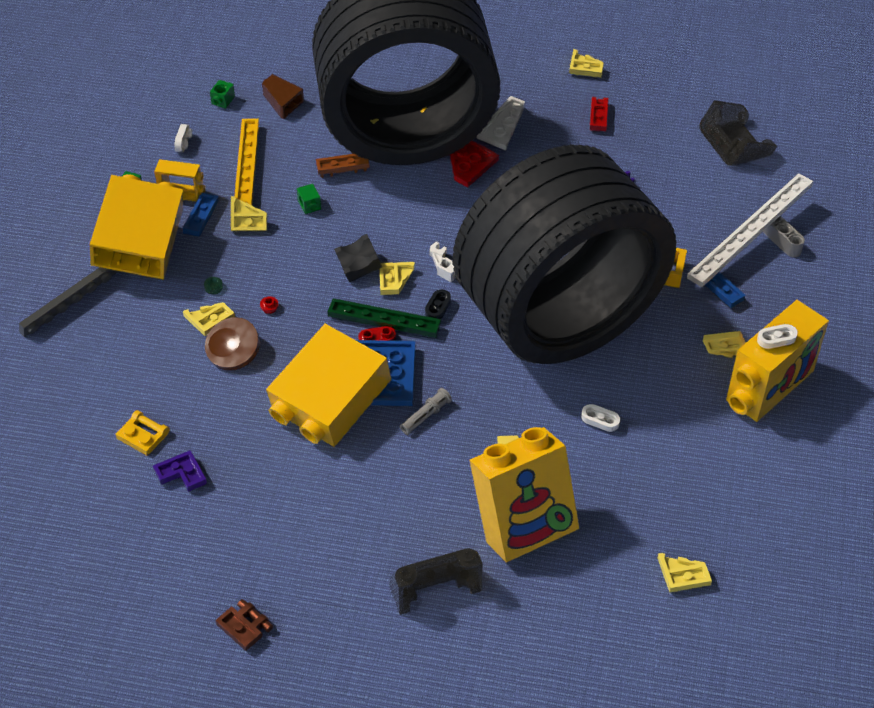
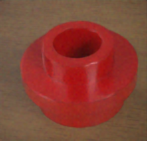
M265 297L260 301V308L267 314L276 312L279 306L278 300L275 297Z

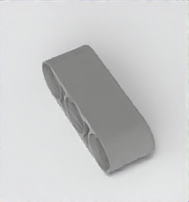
M781 216L763 231L788 256L799 257L801 255L805 241L804 237Z

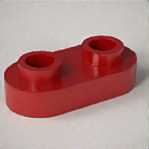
M389 326L365 329L359 333L358 340L395 341L396 332Z

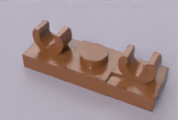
M356 154L316 159L318 175L321 178L324 177L323 174H330V177H332L333 173L353 170L357 173L358 169H363L366 172L367 168H370L369 160L361 158Z

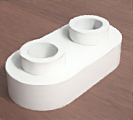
M181 124L176 135V152L183 153L188 148V140L192 137V128L187 124Z
M789 324L768 327L759 331L757 342L766 349L790 345L796 341L798 332L794 326Z
M588 404L582 409L581 418L585 423L609 432L619 428L620 417L617 413L594 404Z

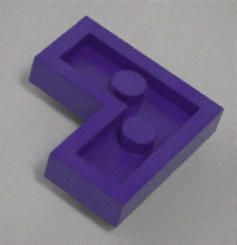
M191 450L153 465L154 472L161 485L181 477L188 492L207 484L206 478Z

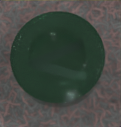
M218 277L207 278L204 281L205 291L208 294L220 293L223 289L222 280Z

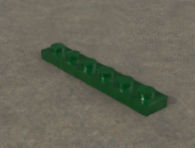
M335 298L332 299L327 311L328 317L378 327L389 326L394 330L433 338L437 337L441 325V319Z

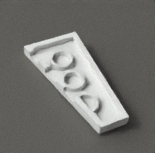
M510 96L492 116L488 125L477 135V139L506 150L524 110L525 101Z

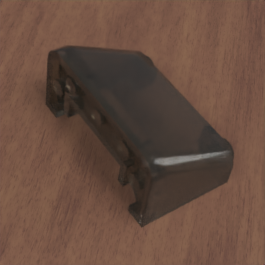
M714 100L702 118L699 128L727 165L738 166L770 156L775 151L777 145L772 140L765 139L762 142H757L744 126L749 118V112L744 105Z
M467 548L400 567L389 579L390 590L399 615L410 612V603L412 600H417L415 591L455 580L458 588L466 586L470 589L471 594L482 591L483 563L476 550Z

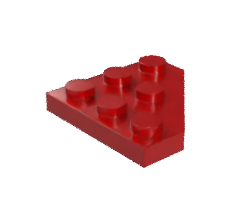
M471 141L463 148L450 154L454 181L468 188L499 160V155Z

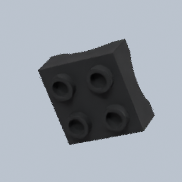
M367 234L361 236L350 245L334 249L349 283L382 268Z

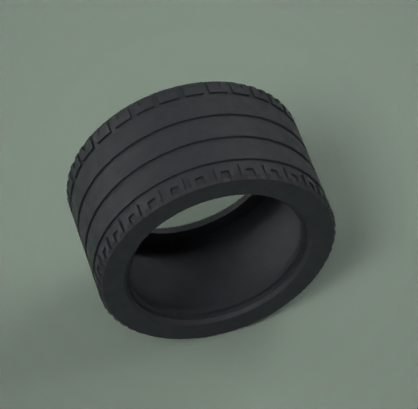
M331 0L321 11L318 22L315 24L314 37L312 38L321 111L329 132L333 134L334 139L340 145L350 150L351 153L369 161L388 165H415L431 162L446 157L469 144L492 119V115L496 111L495 108L498 106L497 101L500 98L501 83L484 16L476 0ZM401 44H434L447 48L458 55L450 68L440 77L412 90L399 92L380 91L366 87L352 78L356 70L370 57L387 48ZM374 119H379V120H378L377 122H375V123H372V122L370 121V120H374Z
M565 145L539 152L521 161L497 178L481 194L460 226L453 248L452 264L459 284L513 354L529 363L556 364L582 357L609 343L628 329L649 308L669 277L676 255L677 241L674 228L669 220L607 153L588 145Z

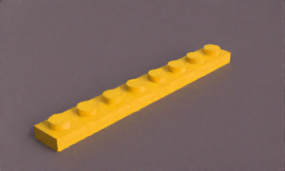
M242 119L234 197L250 205L253 202L259 119Z

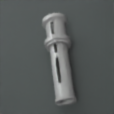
M444 388L438 389L436 395L432 398L429 397L422 408L400 425L402 432L409 435L411 431L430 415L440 412L441 407L452 401L449 392Z

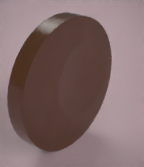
M239 317L227 318L217 323L209 331L205 340V352L209 360L216 367L227 371L238 370L248 365L256 357L260 348V336L254 325L248 320Z

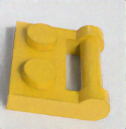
M136 410L128 422L116 433V438L148 456L168 435L170 428L164 424L156 423L144 416L141 411ZM140 422L157 433L153 435L137 425Z

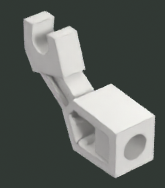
M436 241L430 246V256H432L437 268V275L452 282L456 278L452 260L444 258L447 248L444 246L442 249H439V243Z

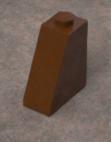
M272 74L262 82L263 96L282 119L286 118L304 102L303 88Z

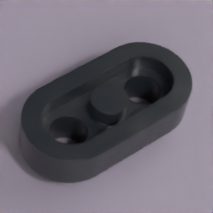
M444 289L436 290L425 307V316L441 319L451 303V294Z

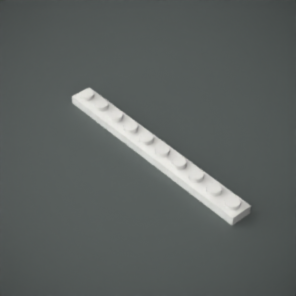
M798 173L687 274V279L703 287L813 186V181Z

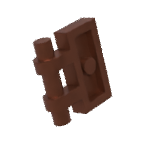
M241 599L237 604L241 608L239 611L231 606L215 621L218 627L247 651L262 638V632L259 629L263 628L270 632L273 629V625L269 622L267 616L261 615L255 610L256 607L252 603H247L244 599ZM250 616L254 621L250 623L245 617Z

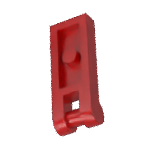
M592 97L589 130L606 132L608 98L597 99V97Z

